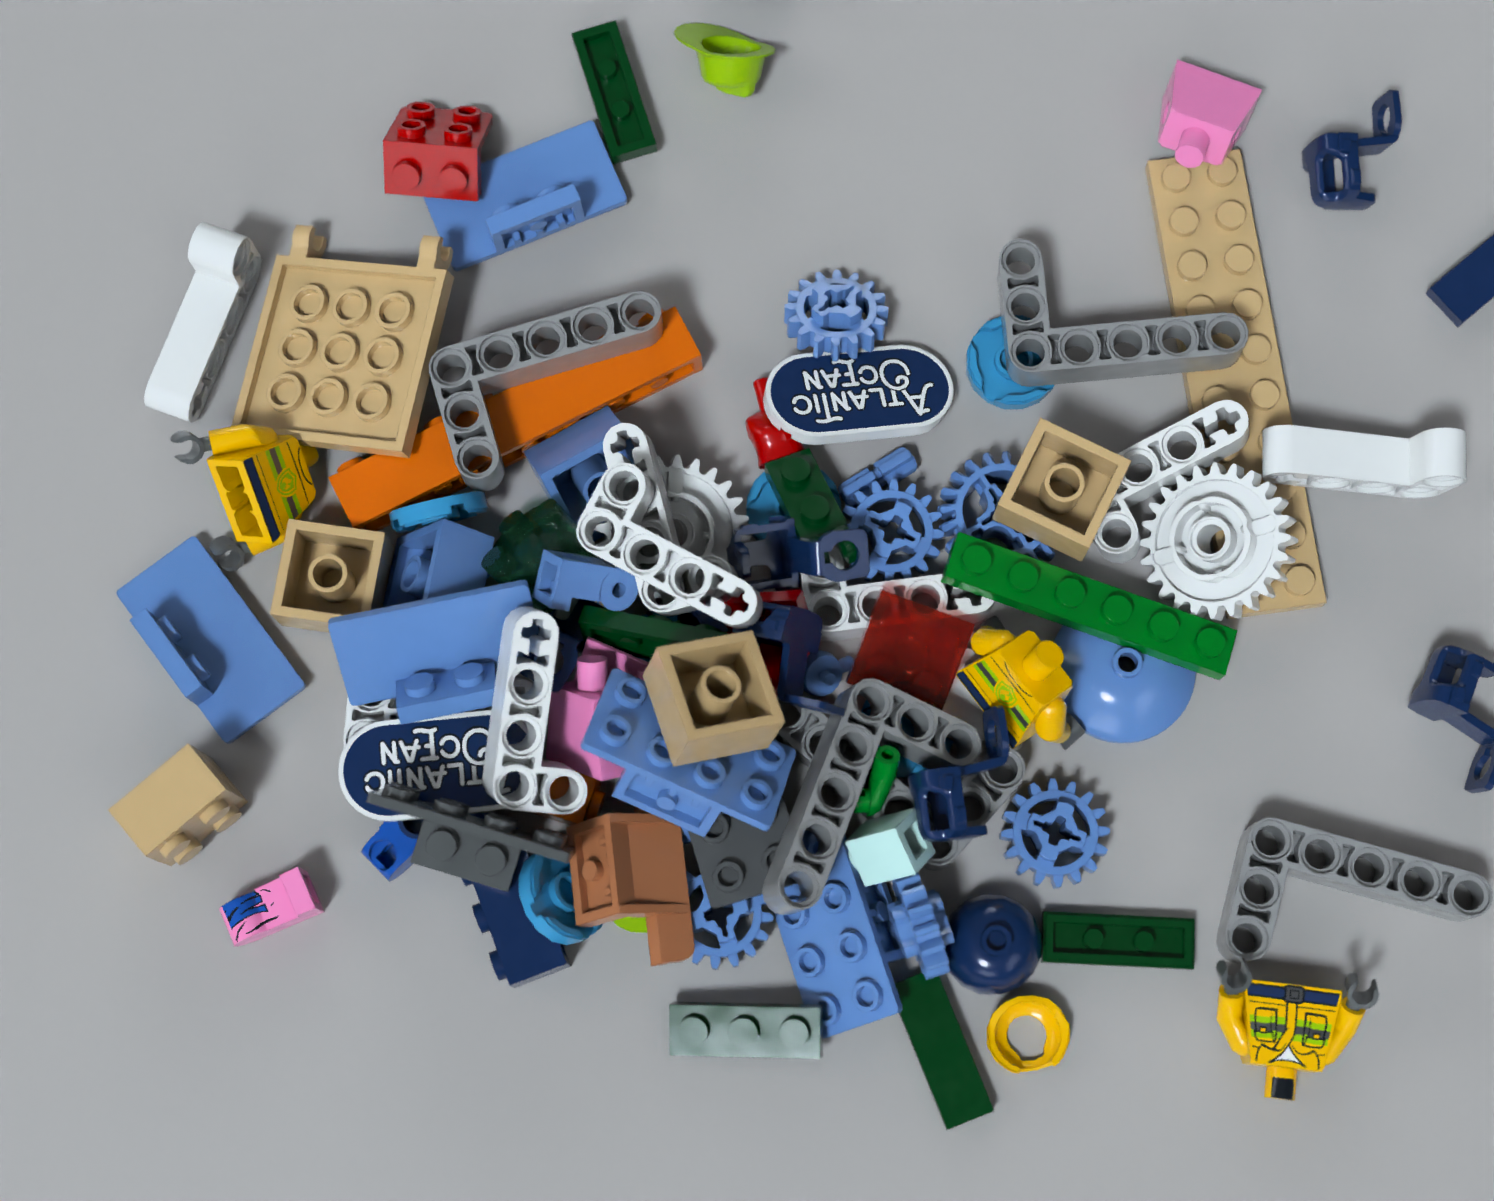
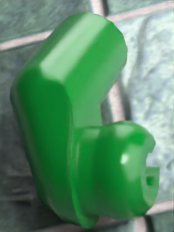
M888 745L878 747L867 788H862L853 813H866L868 817L881 811L896 779L900 762V753L896 748Z

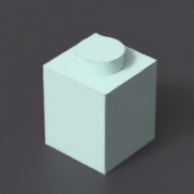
M915 808L867 820L845 841L850 862L858 870L865 887L915 875L936 853L932 842L924 840L920 835Z

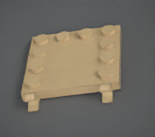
M296 225L292 235V246L289 256L276 255L231 426L249 424L270 427L277 435H293L298 440L300 446L410 458L430 378L429 362L437 350L454 281V276L447 270L452 261L453 249L442 246V237L424 235L420 243L416 267L322 259L321 257L326 249L327 238L324 236H314L316 230L314 226Z

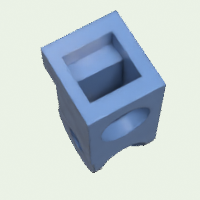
M543 549L532 598L551 609L569 611L572 598L594 601L609 610L622 611L635 601L638 588L635 576L603 559Z

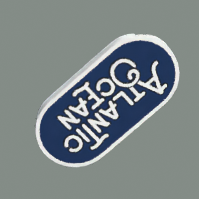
M890 345L874 347L872 352L858 348V356L854 360L847 353H840L838 362L832 361L831 353L824 352L818 359L813 357V352L790 356L777 364L771 371L764 390L763 403L768 419L779 431L782 428L785 432L791 434V439L803 444L823 445L914 436L929 432L945 417L952 403L954 390L948 370L934 355L915 346Z
M491 710L457 713L402 725L399 719L384 720L363 727L350 738L340 756L338 777L345 798L361 814L384 822L419 819L366 802L370 791L380 788L384 789L385 784L391 785V782L421 790L419 799L434 804L435 799L440 800V797L470 805L468 814L507 809L486 793L482 781ZM522 721L512 723L506 733L508 744L512 745L521 742L526 736L527 726ZM512 771L502 777L499 784L501 794H510L519 787V772Z

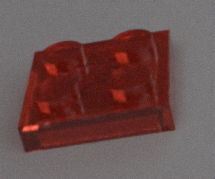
M880 588L848 672L846 682L855 685L864 679H877L943 710L975 624Z

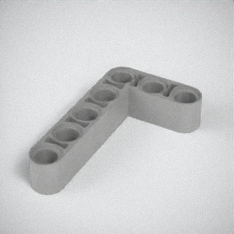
M1017 239L1006 244L1000 252L997 282L1006 368L1010 378L1021 386L1033 387L1225 369L1238 361L1248 340L1249 331L1246 323L1241 317L1226 312L1050 328L1043 257L1040 249L1029 240ZM1015 261H1023L1032 270L1020 275L1011 272L1007 266ZM1028 306L1036 312L1037 316L1030 320H1020L1015 317L1012 311L1016 307ZM1218 333L1226 334L1232 338L1235 346L1228 349L1221 348L1213 342L1211 336ZM1168 338H1177L1185 344L1187 350L1181 353H1173L1164 347L1163 341ZM1122 342L1130 343L1137 349L1138 354L1130 358L1123 357L1115 351L1114 346ZM1072 347H1081L1089 353L1090 358L1083 362H1075L1068 358L1065 351ZM1031 351L1038 354L1042 362L1032 367L1025 366L1018 361L1017 356L1022 352Z
M633 291L445 346L437 350L430 359L429 374L453 458L465 484L472 490L486 492L496 488L503 480L505 474L503 459L484 395L654 345L661 338L664 330L661 305L657 298L649 292ZM645 312L653 316V320L643 327L633 326L629 323V319L636 313ZM591 326H600L607 330L606 334L598 340L590 341L582 337L584 331ZM552 339L560 343L557 350L551 354L543 355L535 351L539 343L544 340ZM499 353H507L513 356L512 361L503 368L489 366L490 360ZM452 367H462L466 370L464 376L456 382L442 380L444 373ZM465 411H473L479 414L477 421L469 427L462 428L455 425L457 417ZM478 456H487L492 459L491 466L482 473H473L468 470L470 462Z
M864 679L840 693L834 705L846 709L845 715L842 717L830 714L765 878L762 894L768 908L776 914L789 915L809 909L817 903L822 895L878 746H892L899 751L900 756L927 769L962 767L976 761L981 753L982 743L976 729L970 724L877 679ZM857 695L863 696L869 702L871 708L870 716L864 715L857 707ZM902 716L908 718L913 724L914 737L908 736L903 731L901 726ZM946 737L955 743L958 751L957 758H953L947 752L945 747ZM840 739L845 740L852 747L854 754L852 762L847 761L839 751ZM822 785L829 786L835 793L836 803L834 808L824 803L821 797ZM805 830L814 834L818 841L816 854H811L803 845L802 838ZM787 877H791L799 885L800 897L797 902L789 899L785 893L784 882Z
M777 696L779 705L789 704L781 701ZM792 705L797 708L801 717L792 726H782L775 739L794 748L796 751L795 756L809 768L814 756L810 751L809 745L815 738L822 736L828 718L822 712ZM840 739L839 751L847 761L852 762L854 755L852 747L848 742ZM1009 747L1007 763L1012 767L1014 773L1013 780L1010 783L1000 784L993 781L988 771L967 776L962 780L964 797L974 798L982 809L981 817L975 821H967V827L985 825L1020 785L1025 776L1026 766L1024 759L1018 751ZM986 753L979 762L989 760L988 754ZM896 778L881 811L868 817L866 813L861 814L870 820L885 816V807L890 802L902 801L910 809L915 808V802L910 794V789ZM928 805L931 831H934L931 807ZM972 839L948 841L950 847L949 854L941 859L931 857L923 867L932 871L945 869L958 857Z
M1267 817L1250 825L1243 831L1240 837L1218 927L1216 945L1219 953L1226 960L1236 964H1241V959H1244L1247 963L1265 955L1271 945L1287 876L1459 922L1481 916L1488 911L1493 902V891L1489 882L1483 876L1471 871L1282 819ZM1259 830L1268 831L1275 837L1277 850L1274 855H1266L1257 848L1256 835ZM1308 844H1315L1324 851L1326 860L1322 869H1316L1307 862L1305 849ZM1358 857L1369 860L1373 865L1374 877L1370 883L1360 880L1355 873L1354 864ZM1407 871H1413L1421 877L1423 890L1420 896H1414L1406 889L1404 876ZM1248 878H1255L1264 885L1266 897L1262 904H1255L1246 897L1244 884ZM1458 884L1465 886L1472 895V904L1468 910L1459 907L1455 902L1454 890ZM1238 926L1249 929L1253 934L1254 947L1249 953L1239 951L1233 944L1232 934Z

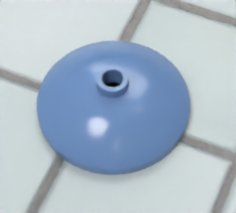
M1064 625L1054 639V643L1061 648L1064 655L1063 663L1060 666L1070 677L1073 688L1064 700L1067 705V712L1077 720L1085 733L1091 737L1119 744L1135 743L1150 739L1169 728L1181 716L1191 699L1196 676L1194 671ZM1122 656L1130 657L1135 663L1134 671L1125 672L1121 670L1118 665V659Z

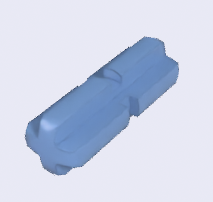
M900 447L875 462L873 470L869 471L866 468L841 483L838 491L844 503L849 507L857 508L858 505L855 503L853 495L858 490L869 497L871 495L870 484L877 481L881 487L884 485L888 487L891 479H897V482L914 473L918 466L912 453L905 447Z

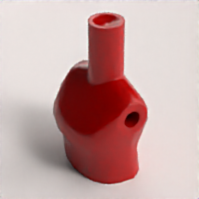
M768 377L753 382L760 411L745 420L748 437L758 457L759 469H765V463L805 449L803 443L791 439V434L785 432L782 428L779 431L768 419L763 403Z

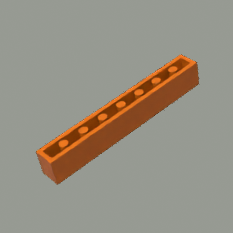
M674 306L666 311L661 309L664 330L657 343L650 347L511 387L494 396L492 393L484 395L504 468L526 458L524 451L607 405L615 414L703 370L701 353L676 307ZM648 313L639 319L636 326L643 327L648 325L653 320V316ZM465 411L457 417L455 425L462 428L469 427L477 421L479 414L473 411ZM442 416L427 422L424 430L415 435L410 458L374 454L366 459L357 457L340 465L337 469L338 473L328 477L352 527L371 531H379L391 525L389 513L393 510L450 496L468 487L455 464ZM478 456L470 462L468 470L473 473H482L491 466L492 459L487 456Z

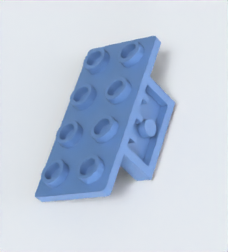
M587 121L481 163V196L478 202L423 197L439 237L443 238V246L453 249L451 266L454 271L471 267L624 206L627 203L626 194L593 121Z
M195 536L184 541L117 590L118 598L132 615L129 621L183 695L200 708L225 743L231 744L305 689V682Z
M519 580L330 618L328 620V629L350 704L358 706L396 698V709L401 725L491 707L505 618L512 610L518 607L530 606L534 608L528 582L526 580ZM532 624L531 627H523L521 636L529 639L531 635L538 634V626ZM518 652L517 657H523V653Z
M617 668L612 669L580 744L583 750L624 768L612 793L613 797L704 838L720 812L763 831H768L773 824L796 755L794 748L773 740L766 749L673 767L645 681Z
M805 830L802 838L803 845L811 854H816L818 841L814 834ZM845 835L822 895L817 903L809 909L794 914L781 915L774 912L803 1004L823 1005V1039L898 1014L903 1010L889 967V963L906 958L900 950L887 910V904L893 903L886 882L867 887L864 886L858 870L850 862L848 848L845 844L847 840ZM795 884L785 887L784 890L788 898L797 902L800 897L799 885Z

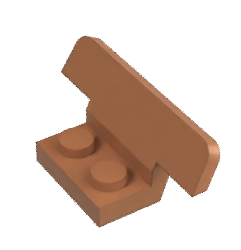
M635 806L634 813H607L566 827L568 845L575 847L573 857L570 860L576 926L593 927L624 917H646L651 966L679 963L691 957L695 944L681 827Z

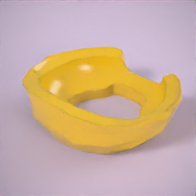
M1018 995L1004 1002L992 1014L986 1028L987 1047L993 1058L1005 1069L1016 1074L1048 1066H1056L1064 1057L1070 1041V1024L1062 1010L1050 999L1035 995ZM1020 1016L1036 1018L1045 1029L1044 1054L1035 1060H1021L1007 1041V1030L1010 1023Z

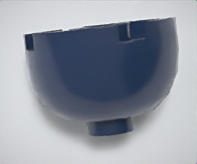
M982 894L965 900L950 914L948 922L953 933L954 943L946 945L945 952L949 960V973L961 986L978 994L1000 995L1019 988L1034 974L1041 958L1042 936L1034 916L1020 902L1005 895Z

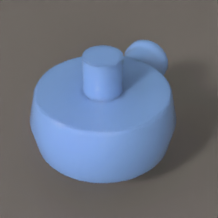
M818 650V654L810 653L806 663L804 691L813 696L829 695L838 687L842 673L854 671V659L848 655L837 660L830 652Z

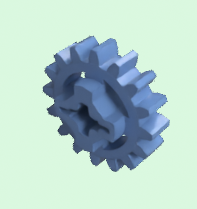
M834 270L832 278H825L821 272H816L814 283L801 279L799 281V291L790 290L788 293V304H785L784 323L787 324L788 338L797 337V348L799 350L806 349L809 346L813 347V357L817 359L824 352L831 353L832 361L836 362L839 360L840 353H847L853 360L857 359L858 348L861 347L868 352H872L874 350V340L884 339L885 327L888 323V307L885 306V294L874 293L875 283L873 281L864 284L858 283V273H853L848 279H844L840 270ZM807 311L811 312L810 318L806 316ZM863 312H864V313L866 314V316H867V318H866L865 320L862 319V313H863Z
M891 479L887 490L882 491L878 482L874 481L870 484L871 495L869 497L859 490L853 495L854 501L858 505L857 509L845 506L842 511L843 515L851 520L848 528L863 529L870 539L873 548L869 555L870 572L865 577V580L869 582L876 573L883 574V581L893 580L895 574H899L901 579L912 578L910 570L912 568L924 574L929 568L923 558L926 556L936 559L940 554V551L932 546L931 543L944 537V531L933 529L932 525L942 517L941 512L929 513L926 507L929 505L932 497L927 495L920 500L915 498V484L911 483L903 492L899 491L897 479ZM880 502H895L891 510L882 513L867 510ZM911 510L917 515L921 523L922 536L921 533L914 531L909 518ZM890 522H894L899 525L896 533L903 538H895L891 544L886 543L883 540L885 532L878 527H887ZM901 551L914 555L911 559L899 564H886L890 555Z
M1055 778L1048 780L1046 791L1043 792L1035 782L1031 783L1028 786L1030 798L1027 800L1024 796L1016 794L1012 802L1018 811H1005L1002 815V819L1011 824V829L1001 831L999 839L1011 841L1012 847L1003 855L1005 859L1018 857L1021 861L1015 871L1018 876L1025 873L1028 869L1034 872L1033 885L1035 886L1040 885L1045 876L1050 877L1053 889H1059L1062 886L1063 876H1067L1072 884L1076 885L1082 881L1080 868L1091 874L1098 868L1091 859L1092 855L1104 856L1108 851L1106 847L1098 843V838L1109 835L1110 828L1097 825V820L1106 812L1104 808L1090 809L1088 804L1093 798L1091 792L1084 794L1081 798L1074 795L1076 783L1073 781L1066 786L1064 791L1058 790ZM1055 801L1051 812L1042 816L1036 813H1028L1031 808L1040 803ZM1074 810L1083 819L1087 832L1078 829L1072 816ZM1056 822L1061 825L1059 833L1065 836L1066 839H1061L1055 845H1051L1048 843L1049 834L1042 831V828H1049ZM1022 835L1031 838L1037 851L1035 858L1025 848ZM1064 852L1080 854V857L1071 864L1058 867L1053 866L1058 855Z
M686 871L689 899L700 887L704 894L698 909L691 912L693 933L705 931L717 937L721 947L712 948L694 938L695 951L692 963L698 965L704 956L711 957L712 969L718 970L721 958H728L734 968L739 966L737 954L742 951L751 958H754L757 954L752 942L755 939L767 942L769 936L760 927L761 924L773 922L774 915L762 912L761 907L766 905L763 895L723 907H732L734 913L727 916L728 925H726L728 936L725 937L721 927L718 928L715 920H705V916L712 913V907L702 876L694 877ZM753 914L752 925L748 933L742 940L737 942L734 931L740 919Z
M918 872L915 875L892 880V887L897 900L887 904V910L902 955H905L906 959L915 956L926 980L949 973V960L945 952V946L954 943V937L939 893L935 892V889L926 891Z

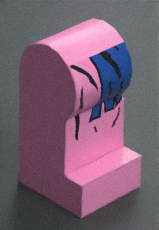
M300 867L291 869L279 875L280 878L254 889V892L240 896L219 908L235 947L255 942L325 912L306 870Z

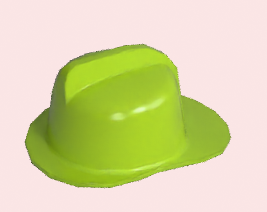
M687 23L677 26L674 30V36L678 41L696 50L701 76L706 83L715 86L716 89L723 93L744 98L753 94L755 85L762 75L765 57L773 55L776 51L772 45L756 42L734 30L718 25Z

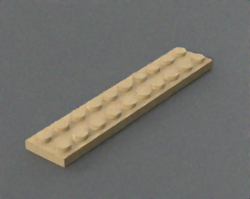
M1231 150L1221 165H1213L1203 161L1198 167L1187 168L1180 165L1175 157L1147 161L1145 172L1171 316L1178 317L1221 312L1233 313L1242 318L1249 331L1248 340L1241 356L1231 367L1182 373L1189 415L1221 400H1233L1241 404L1247 411L1249 418V439L1242 449L1217 463L1223 465L1226 472H1228L1232 464H1237L1244 468L1245 475L1251 470L1262 475V431L1270 426L1293 425L1241 150ZM1218 333L1211 336L1213 342L1221 348L1228 349L1235 346L1232 338L1226 334ZM1176 338L1178 353L1187 350L1185 344ZM1225 419L1218 422L1219 430L1224 429L1228 435L1235 433V424L1229 425ZM1203 429L1200 430L1205 448L1210 447V437L1206 439L1205 431ZM1211 466L1205 468L1208 474L1210 473ZM1261 478L1260 485L1266 482L1263 480V478ZM1272 483L1277 486L1272 498L1282 497L1289 502L1287 507L1281 512V515H1289L1296 519V523L1287 528L1285 532L1298 538V543L1287 546L1285 549V553L1296 560L1295 563L1282 564L1280 570L1288 578L1287 582L1277 580L1271 582V587L1276 596L1271 598L1259 594L1260 609L1258 611L1250 609L1243 604L1241 618L1323 607L1327 603L1305 487ZM1223 530L1218 531L1212 537L1214 553L1218 552L1225 543ZM1225 610L1227 620L1235 619L1234 617H1231Z

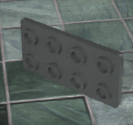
M391 782V785L385 784L384 789L380 788L370 791L367 797V803L423 819L410 863L508 892L510 890L522 850L564 863H569L574 854L575 847L565 844L568 837L566 834L543 827H538L534 834L518 830L519 820L494 812H489V815L485 814L484 819L468 814L470 805L440 797V800L435 799L434 804L419 799L421 790L395 782Z
M783 794L773 824L768 831H763L723 812H720L705 838L688 830L707 896L713 909L763 895L762 889L765 878L789 820ZM787 877L784 882V888L795 885L797 882L791 877Z

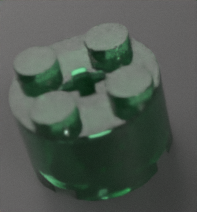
M548 499L525 514L520 510H516L501 522L499 532L502 535L482 559L481 567L498 584L526 580L532 598L543 549L594 558L599 557L581 546L577 539V523L554 499ZM532 598L534 608L545 613L556 610Z

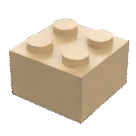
M1040 418L997 504L992 519L1082 562L1126 474L1131 460Z
M288 519L270 615L281 626L329 633L328 620L330 618L383 608L395 546L385 532Z
M753 630L657 647L643 673V678L673 767L766 749L785 723Z
M187 744L109 808L108 811L146 857L172 866L176 862L178 865H182L196 856L203 848L200 842L215 829L217 832H222L233 825L242 814L239 809L248 801L211 757L192 745Z

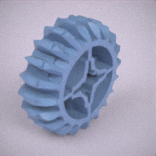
M1009 451L1002 453L1000 464H995L993 456L987 452L982 456V468L976 462L969 459L964 464L966 475L956 471L951 474L949 480L954 488L943 487L940 493V498L948 504L940 505L936 512H941V519L947 520V522L942 523L938 527L939 530L944 531V537H955L958 532L981 540L997 538L1002 540L1008 549L1014 548L1012 551L1035 559L1039 557L1048 562L1053 559L1055 555L1053 548L1035 539L1028 543L1024 534L992 520L997 504L1003 494L995 483L1008 484L1017 466L1010 464L1011 453ZM976 490L980 496L979 504L984 513L976 519L974 525L967 528L963 518V503ZM954 537L946 543L945 550L948 554L950 553Z

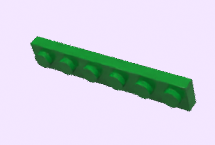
M958 532L954 537L941 578L942 583L1120 646L1135 649L1140 653L1217 680L1226 675L1237 630L961 532Z

